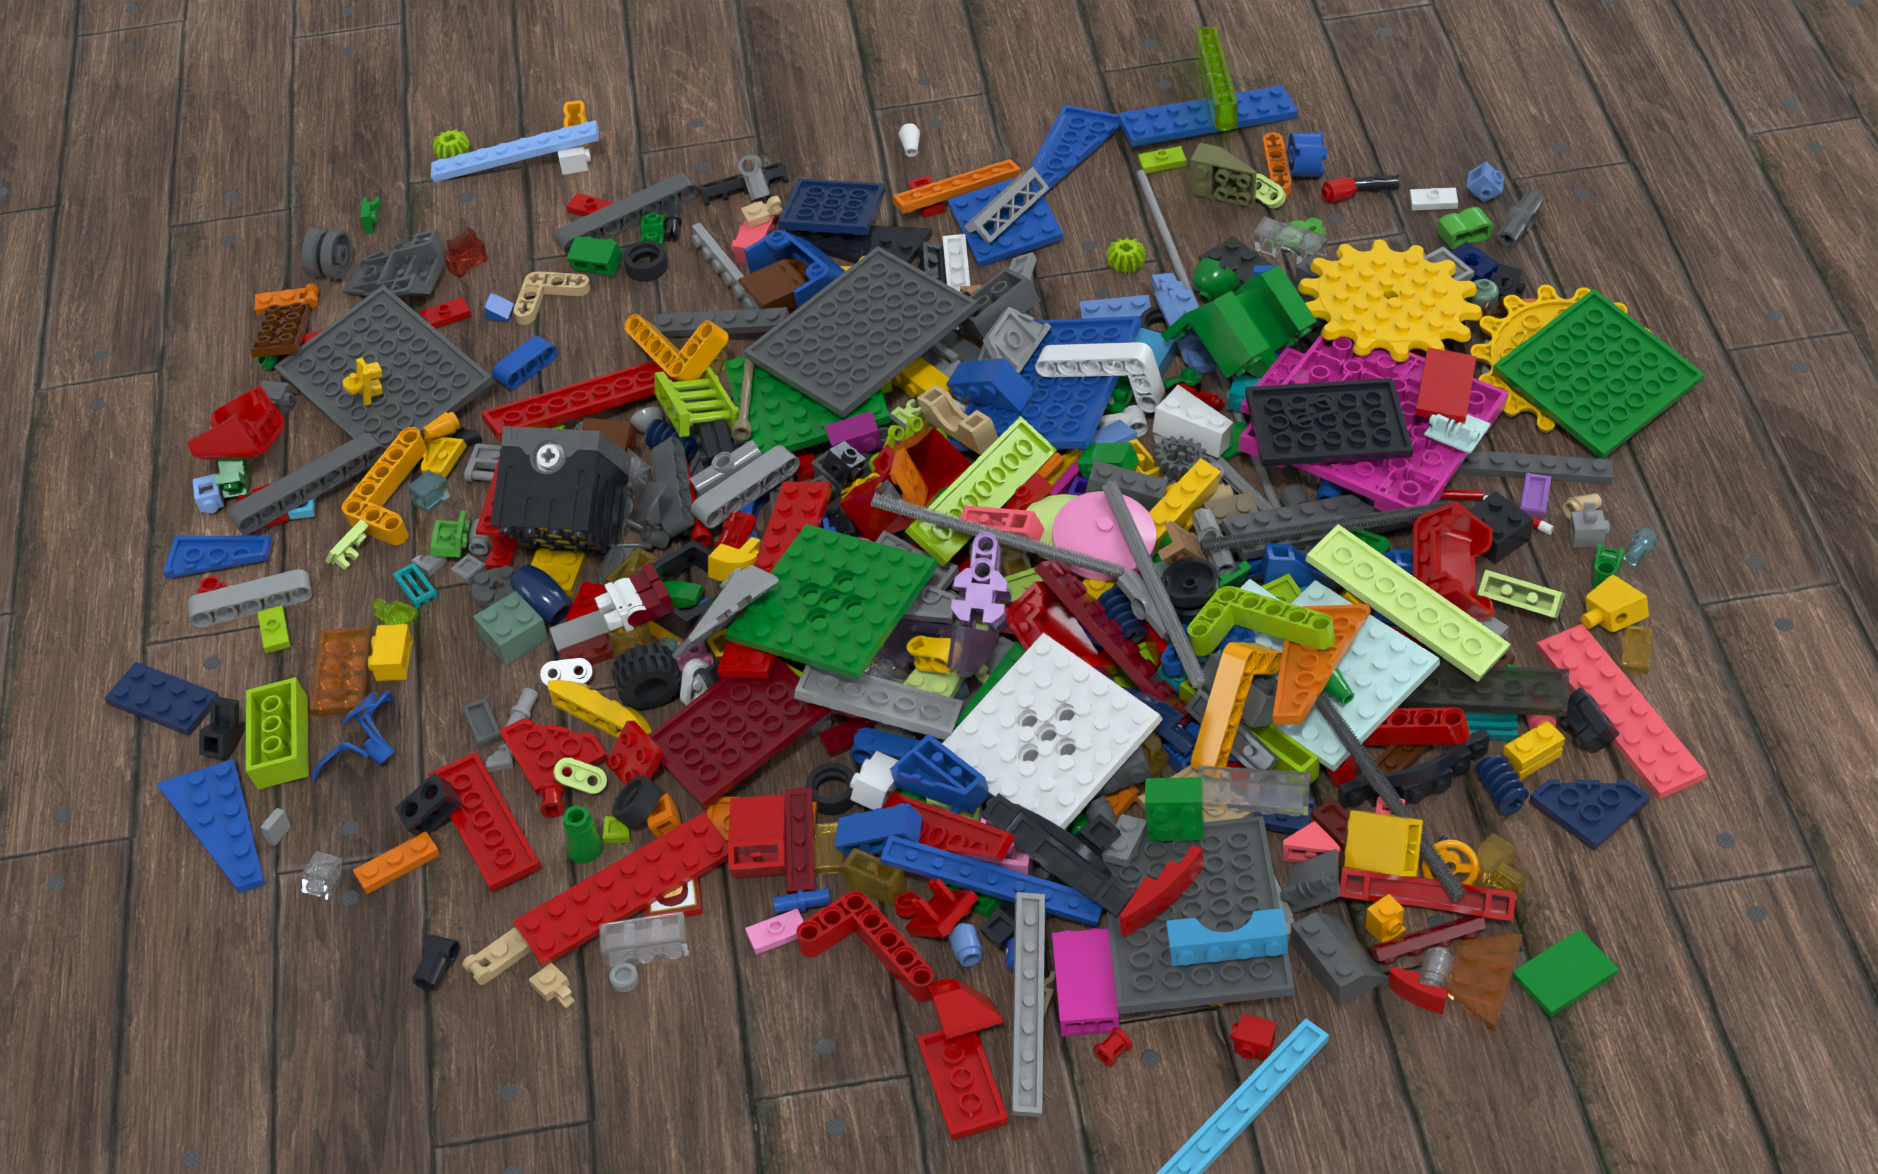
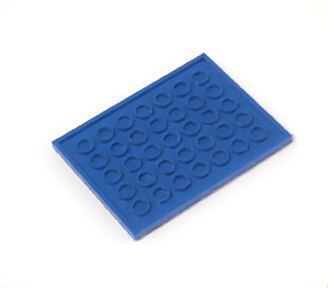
M1140 316L1035 320L1039 324L1048 323L1051 328L1019 373L1035 389L1022 411L1017 412L970 402L965 414L969 416L978 410L991 418L998 438L1021 416L1057 450L1087 449L1119 376L1043 377L1035 370L1036 362L1043 348L1048 345L1134 343L1142 325ZM952 438L950 442L958 451H974L955 438Z

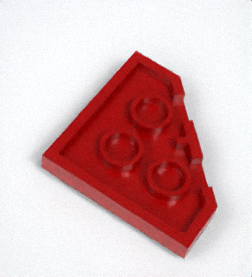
M521 719L499 730L501 738L536 795L540 793V787L544 783L557 782L553 775V769L561 759L572 758L592 766L608 759L607 753L595 734L575 733L569 731V728L551 724L543 726L534 724L532 720ZM563 768V776L570 777L571 770Z

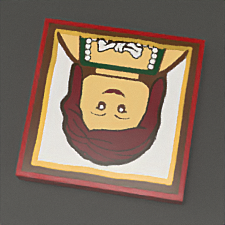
M697 877L645 907L647 923L702 914L699 878Z

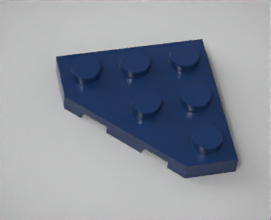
M1548 779L1530 794L1529 802L1595 850L1649 803L1650 796L1629 780H1617L1616 783H1600V780H1577L1576 783H1560V779Z

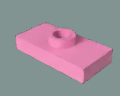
M794 909L746 927V934L755 955L797 940L796 929L803 922L799 910Z

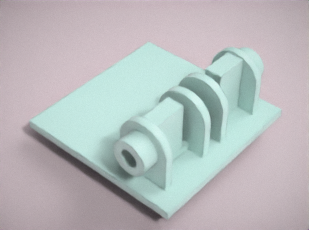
M1433 414L1429 420L1431 425L1424 435L1471 454L1491 424L1468 414L1465 424L1461 422L1455 424L1453 419L1449 423V418L1441 416V414H1437V416Z

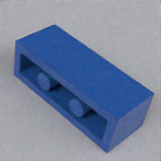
M901 803L893 807L876 808L869 812L852 813L849 816L839 817L834 847L848 859L883 853L889 835L919 843L923 816L909 804Z

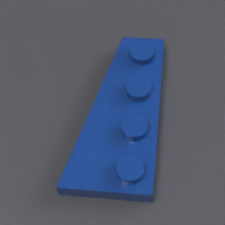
M175 536L163 574L166 579L267 561L273 541L271 536Z

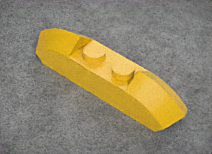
M569 680L547 681L554 706L618 739L626 721H636L647 734L652 732L648 722L639 712L631 707H623L616 700L611 701L603 697L598 691L590 690V686Z

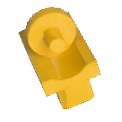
M363 358L356 359V374L351 373L343 380L344 390L350 392L351 395H356L357 392L361 394L364 406L371 404V397L382 395L381 383L379 379H376L382 377V370L378 362L366 364Z

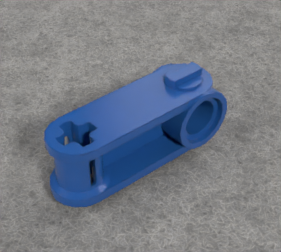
M861 728L854 736L850 756L855 762L862 765L866 759H871L876 751L900 760L920 740L884 733L871 728Z

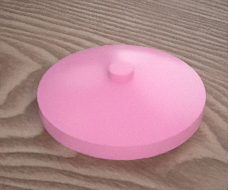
M1104 491L1090 492L1075 497L1067 502L1057 513L1052 528L1053 547L1055 545L1056 548L1059 546V549L1063 547V550L1066 548V551L1069 549V552L1070 550L1072 552L1075 550V553L1078 551V554L1081 552V555L1083 553L1085 556L1088 554V557L1091 555V558L1094 556V559L1097 557V560L1100 558V561L1102 559L1103 561L1107 560V562L1110 561V564L1112 561L1113 564L1116 562V565L1119 563V566L1122 564V567H1124L1122 574L1129 569H1133L1136 572L1140 571ZM1122 495L1150 557H1152L1156 543L1154 521L1140 503L1128 496ZM1065 563L1071 571L1088 579L1099 581L1118 580L1114 576Z

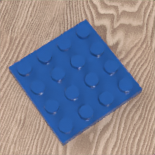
M1017 177L948 199V206L961 233L965 234L966 243L978 268L1064 239L1063 232L1043 194L989 244L985 242L977 230L971 233L966 230L964 225ZM1032 179L1029 182V192L1037 193L1040 188ZM1016 194L1014 196V205L1023 206L1024 195ZM1001 208L999 219L1007 220L1009 218V209ZM985 222L982 225L989 235L994 232V222Z

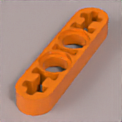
M1267 133L1263 137V152L1268 178L1279 186V182H1282L1283 186L1281 188L1286 196L1291 193L1292 180L1283 137L1279 133ZM1271 156H1279L1281 158L1274 159ZM1275 170H1281V171H1284V172H1282V173H1275V172H1273V171H1275Z

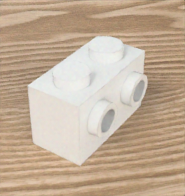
M878 751L875 752L871 759H866L861 767L860 774L856 772L850 783V787L853 788L850 800L872 810L883 808L891 792H895L897 789L890 768L899 760Z

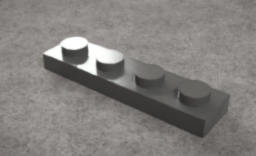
M1199 688L1184 708L1200 724H1202L1211 694L1206 688ZM1241 721L1239 722L1231 753L1258 779H1265L1280 758Z

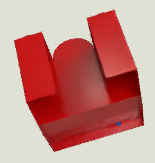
M935 427L900 441L892 448L894 453L905 448L929 489L925 506L940 489L951 486L972 465ZM889 473L855 486L839 502L844 512L863 535L871 541L878 539L884 530L892 534L905 528L907 529L916 520L871 506L873 497L877 493L874 489Z

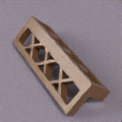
M1172 521L1164 524L1173 543L1158 551L1162 561L1169 565L1191 558L1203 559L1209 562L1205 551L1204 554L1202 553L1197 537Z

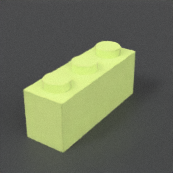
M1486 569L1478 591V595L1554 618H1558L1565 593Z

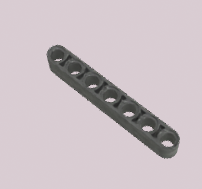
M686 174L674 175L559 228L555 232L554 240L566 254H569L575 236H590L594 239L602 240L609 239L641 224L642 216L651 213L661 215L667 212V206L672 204V202H677L681 206L693 200L698 194V187Z
M362 434L235 503L229 508L227 517L240 533L249 534L372 467L386 449L373 434Z

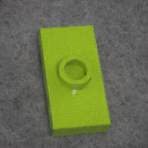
M1181 146L1138 154L1139 164L1146 174L1187 166V160Z
M283 606L258 611L265 653L291 647Z

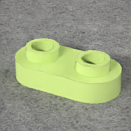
M1256 174V189L1261 186L1259 190H1256V200L1272 209L1280 207L1286 199L1284 190L1264 175Z
M572 758L561 759L553 769L554 778L558 783L593 795L601 792L607 783L603 770ZM563 768L571 770L570 777L563 776ZM588 777L596 779L597 783L595 786L588 784Z

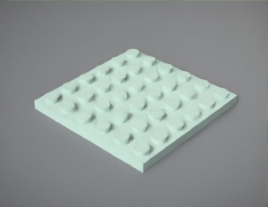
M1315 580L1291 604L1298 606L1350 605L1353 603ZM1369 614L1336 667L1339 668L1352 692L1355 694L1354 698L1348 704L1342 705L1329 694L1327 697H1330L1329 700H1332V705L1337 707L1338 713H1341L1342 718L1346 720L1345 723L1350 725L1349 728H1352L1351 731H1354L1353 733L1357 736L1356 739L1359 738L1358 741H1361L1360 744H1362L1440 665V659ZM1261 633L1256 638V643L1282 652L1284 639ZM1279 671L1276 674L1271 675L1276 680H1278ZM1315 703L1302 724L1276 725L1279 730L1318 756L1319 762L1332 771H1335L1350 756V753L1342 744L1343 742L1335 734L1334 729L1328 724V721L1324 718L1325 716L1322 715Z

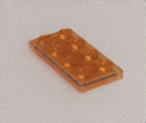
M370 626L320 630L310 707L312 716L349 713L366 697L369 671L368 657L371 652L373 633Z

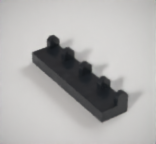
M781 162L762 167L768 188H770L769 179L782 176L784 183L789 182L786 167ZM742 173L697 186L705 206L709 205L708 197L722 194V198L725 201L728 200L727 192L742 188L744 194H749Z
M923 241L917 251V256L920 258L918 269L946 284L944 247Z

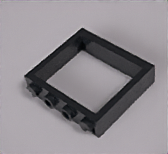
M692 540L652 564L661 581L664 582L693 564L708 572V556L713 551ZM713 597L686 613L673 607L674 612L652 621L679 638L684 639Z

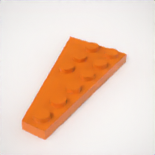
M1370 604L1301 606L1325 613L1332 618L1336 642L1329 649L1319 650L1284 639L1272 716L1274 725L1303 723L1370 614Z

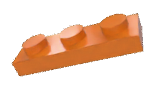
M425 831L355 868L353 872L367 895L440 856V853Z

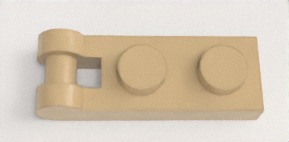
M514 927L476 955L472 954L466 957L462 966L468 973L474 974L473 978L479 985H484L529 954L531 950Z

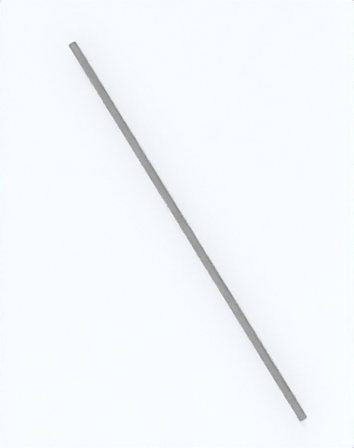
M1139 170L1136 175L1179 281L1183 282L1186 289H1191L1196 299L1144 170ZM1216 363L1215 371L1228 401L1232 385L1229 378H1226ZM1232 411L1235 421L1244 422L1248 427L1243 412ZM1250 455L1267 500L1275 508H1281L1265 466L1262 467L1259 458Z

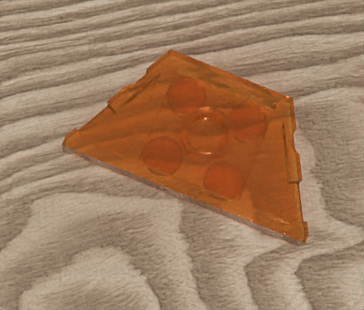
M1521 934L1460 940L1445 986L1447 996L1453 1001L1460 1003L1472 1016L1474 1014L1478 1015L1487 1023V1028L1491 1031H1496L1512 972L1514 971L1522 944L1523 935Z

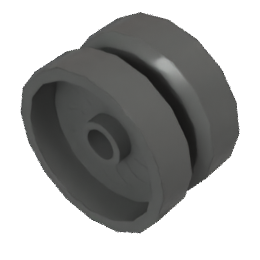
M316 227L308 230L303 241L301 254L302 265L308 276H326L327 278L343 279L349 271L352 260V242L349 234L342 230L331 229L329 231L328 229Z

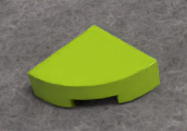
M605 816L602 837L604 844L631 843L627 826L615 817Z

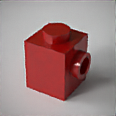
M1242 1013L1239 1024H1233L1230 1034V1040L1234 1041V1053L1246 1059L1265 1061L1271 1055L1276 1040L1277 1022Z

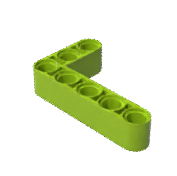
M1233 586L1219 588L1187 628L1191 647L1197 656H1206L1212 653L1235 624L1319 650L1329 649L1336 642L1333 621L1329 615Z

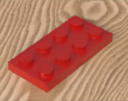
M942 1029L917 1036V1043L951 1141L1008 1124V1116L977 1031L946 1039Z

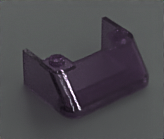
M901 619L875 657L894 660L895 666L909 668L910 663H914L915 660L913 655L908 653L906 647L911 639L917 636L949 638L951 643L947 668L957 669L956 675L972 677V672H979L998 645L1000 633L958 625L949 626Z

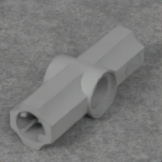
M752 439L732 453L721 452L713 458L711 466L696 474L690 480L700 496H702L762 456V453Z
M1200 508L1194 512L1191 520L1198 534L1199 544L1201 539L1223 537L1215 515L1210 508ZM1223 548V551L1220 549V552L1218 549L1217 552L1214 550L1213 553L1212 550L1210 553L1209 550L1207 551V558L1217 569L1218 577L1227 571L1230 574L1234 573L1237 566L1228 548H1226V551L1225 548Z
M1133 569L1125 571L1124 574L1118 577L1116 584L1131 601L1134 615L1140 620L1146 619L1165 641L1170 640L1145 581Z

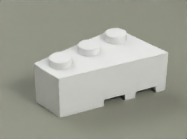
M1177 385L1156 407L1152 432L1169 439L1170 436H1174L1175 439L1183 436L1184 440L1187 441L1192 438L1194 444L1201 443L1200 449H1206L1207 454L1219 458L1229 447L1233 422Z

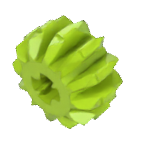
M457 129L453 131L447 130L445 133L440 132V136L434 137L433 150L438 159H446L459 154L469 153L470 142L464 131L458 132Z
M1128 237L1125 240L1118 238L1117 242H1112L1108 248V264L1110 269H1115L1116 273L1124 272L1126 275L1127 272H1132L1135 274L1136 270L1142 269L1146 260L1143 243H1138L1137 239L1129 240Z

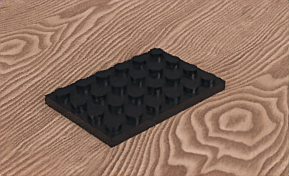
M1393 378L1246 387L1245 396L1262 467L1412 457L1413 455L1412 443ZM1327 395L1338 410V415L1333 413L1331 418L1322 420L1319 417L1317 422L1311 419V423L1301 425L1297 422V419L1311 416L1305 413V408L1309 406V400L1314 399L1315 406L1313 407L1315 411L1317 409L1322 411L1329 410V405L1323 406L1317 402V398ZM1307 401L1304 407L1295 406V404ZM1288 406L1295 408V412H1291L1296 423L1295 428H1292L1289 419L1284 416L1283 408Z

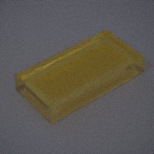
M1632 625L1625 627L1621 671L1648 674L1653 628Z
M838 823L815 824L816 875L843 873V854L834 847Z

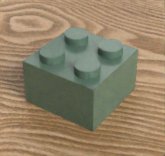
M516 591L473 616L479 637L505 665H508L548 640L543 619Z

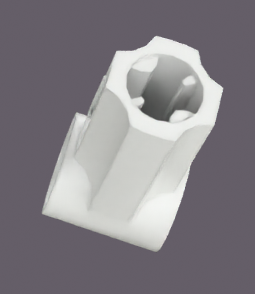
M1138 405L1128 406L1124 409L1123 413L1104 415L1098 424V428L1101 429L1111 423L1122 420L1137 432V437L1145 435L1148 431L1144 411Z

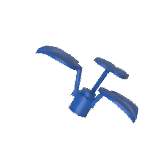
M388 690L383 693L375 702L374 698L377 693L373 692L347 714L342 721L343 725H346L355 717L370 738L363 744L366 749L363 750L348 742L341 743L319 761L312 776L314 782H316L319 771L324 763L346 749L360 753L365 759L370 756L379 766L395 751L380 735L371 720L374 710L386 703L394 702L391 691ZM367 708V710L360 717V711ZM364 719L367 721V723H368V725L370 726V728H369V727L366 725V723L363 721Z

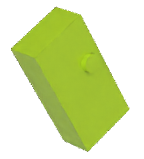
M296 677L246 690V773L258 790L309 777L308 696Z

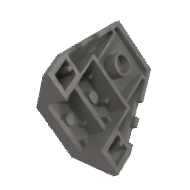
M438 229L415 234L410 242L405 244L401 242L395 243V248L384 253L383 250H380L358 260L343 292L345 294L369 296L384 285L397 297L414 298L431 294L444 265Z

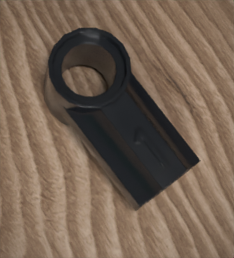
M432 934L427 936L423 945V958L412 978L414 985L428 992L436 990L448 964L452 965L457 959L459 953L458 940Z

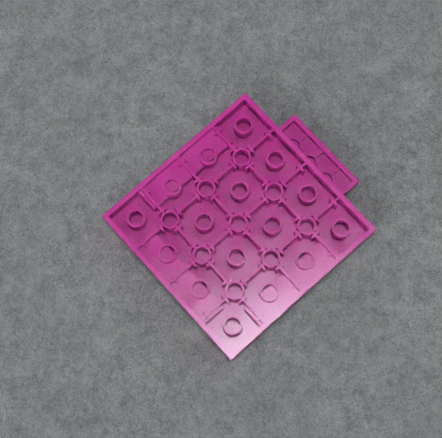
M1320 335L1306 354L1286 347L1256 386L1393 378L1413 447L1412 457L1295 464L1293 466L1375 500L1374 508L1383 512L1437 503L1442 497L1444 487L1469 453L1424 435L1431 425L1429 424L1430 419L1415 415L1425 358L1409 352V359L1407 361L1397 362L1391 358L1390 352L1383 348H1375L1369 355L1360 356L1354 353V341L1348 337L1326 340ZM1473 378L1467 414L1488 422L1492 426L1505 408L1509 392ZM1245 398L1241 403L1240 411L1250 415ZM1251 422L1240 435L1239 450L1260 459ZM1279 465L1278 467L1283 469L1286 465ZM1415 518L1414 521H1413V519H1412L1411 522H1410V520H1409L1408 523H1411V524L1414 525V523H1415V521H1416V518Z

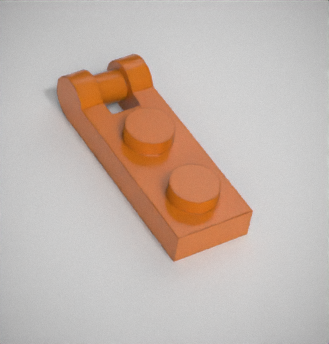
M310 283L305 288L255 294L254 310L256 316L263 315L264 310L274 304L281 307L301 302L303 304H310L311 309L318 306L317 296L319 294V287L316 284Z

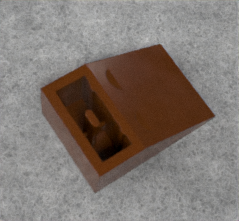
M783 259L739 278L738 282L761 308H797L793 291L810 280L806 276V269L808 267L801 260Z

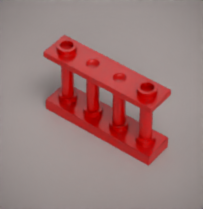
M499 459L475 530L476 535H489L492 545L485 563L486 570L503 566L513 567L519 545L516 544L517 541L508 539L507 535L500 534L496 527L491 526Z

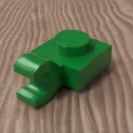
M378 196L375 197V201L372 203L368 202L367 197L362 200L360 218L365 234L374 233L375 224H378L377 210L381 207Z

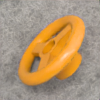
M1442 840L1433 845L1437 852H1440L1439 855L1441 854V857H1443L1442 860H1445L1444 863L1453 862L1455 864L1450 870L1453 871L1452 874L1457 872L1469 873L1462 883L1472 885L1475 882L1479 873V861L1475 852L1467 844L1458 840ZM1446 848H1455L1466 854L1470 863H1461L1459 854L1455 851H1447ZM1423 858L1422 873L1424 878L1435 879L1431 873L1430 866H1428V863Z

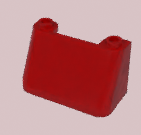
M258 385L215 409L210 416L212 429L191 438L187 445L189 446L190 453L195 458L201 460L257 458L268 450L283 430L285 422L263 387Z
M1457 501L1422 514L1417 518L1413 526V576L1478 622L1494 617L1493 602L1486 596L1476 598L1475 557L1486 553L1490 549L1493 540L1492 528Z
M1035 581L1007 610L1006 618L1008 625L1025 651L1045 633L1106 677L1116 674L1122 669L1105 649L1098 653L1073 613L1044 581Z

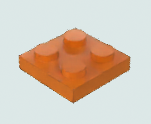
M905 448L900 449L895 453L890 471L891 479L895 485L900 486L903 492V500L905 503L908 502L907 505L909 503L912 505L913 503V506L916 504V507L919 505L920 508L923 506L924 509L929 489Z

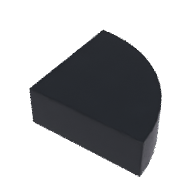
M460 427L454 434L456 439H464L467 447L483 442L481 435L476 430L472 431L465 429V427Z

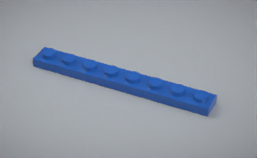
M889 835L880 858L881 864L931 879H940L948 884L1015 903L1017 892L1045 894V912L1097 927L1103 909L1097 903H1092L1074 888L893 835Z

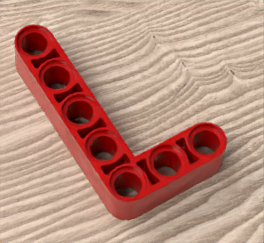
M1460 708L1395 709L1362 743V746L1461 744L1467 741L1471 734L1465 713ZM1352 755L1335 771L1325 766L1330 781L1335 787H1339L1340 784L1355 778L1358 763L1355 762Z
M851 891L798 925L796 935L799 950L804 956L816 957L855 932L913 999L918 1002H928L931 1000L928 986L935 985L934 971L863 892Z

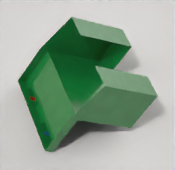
M1278 265L1248 279L1234 293L1230 291L1205 305L1183 314L1161 336L1166 343L1172 339L1179 342L1196 331L1226 378L1234 374L1239 377L1247 371L1255 377L1262 378L1277 360L1275 351L1284 346L1289 348L1299 342L1297 337L1301 339L1310 333L1311 329L1309 327L1317 320L1285 272Z

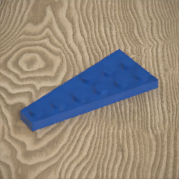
M1064 104L1030 168L1033 167L1048 185L1049 189L1045 193L1121 128L1117 114Z
M234 759L156 783L160 792L168 799L170 805L181 816L183 822L208 851L210 857L218 864L223 874L238 893L266 885L237 764Z

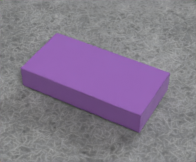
M1526 473L1520 505L1521 510L1533 517L1545 519L1552 476Z

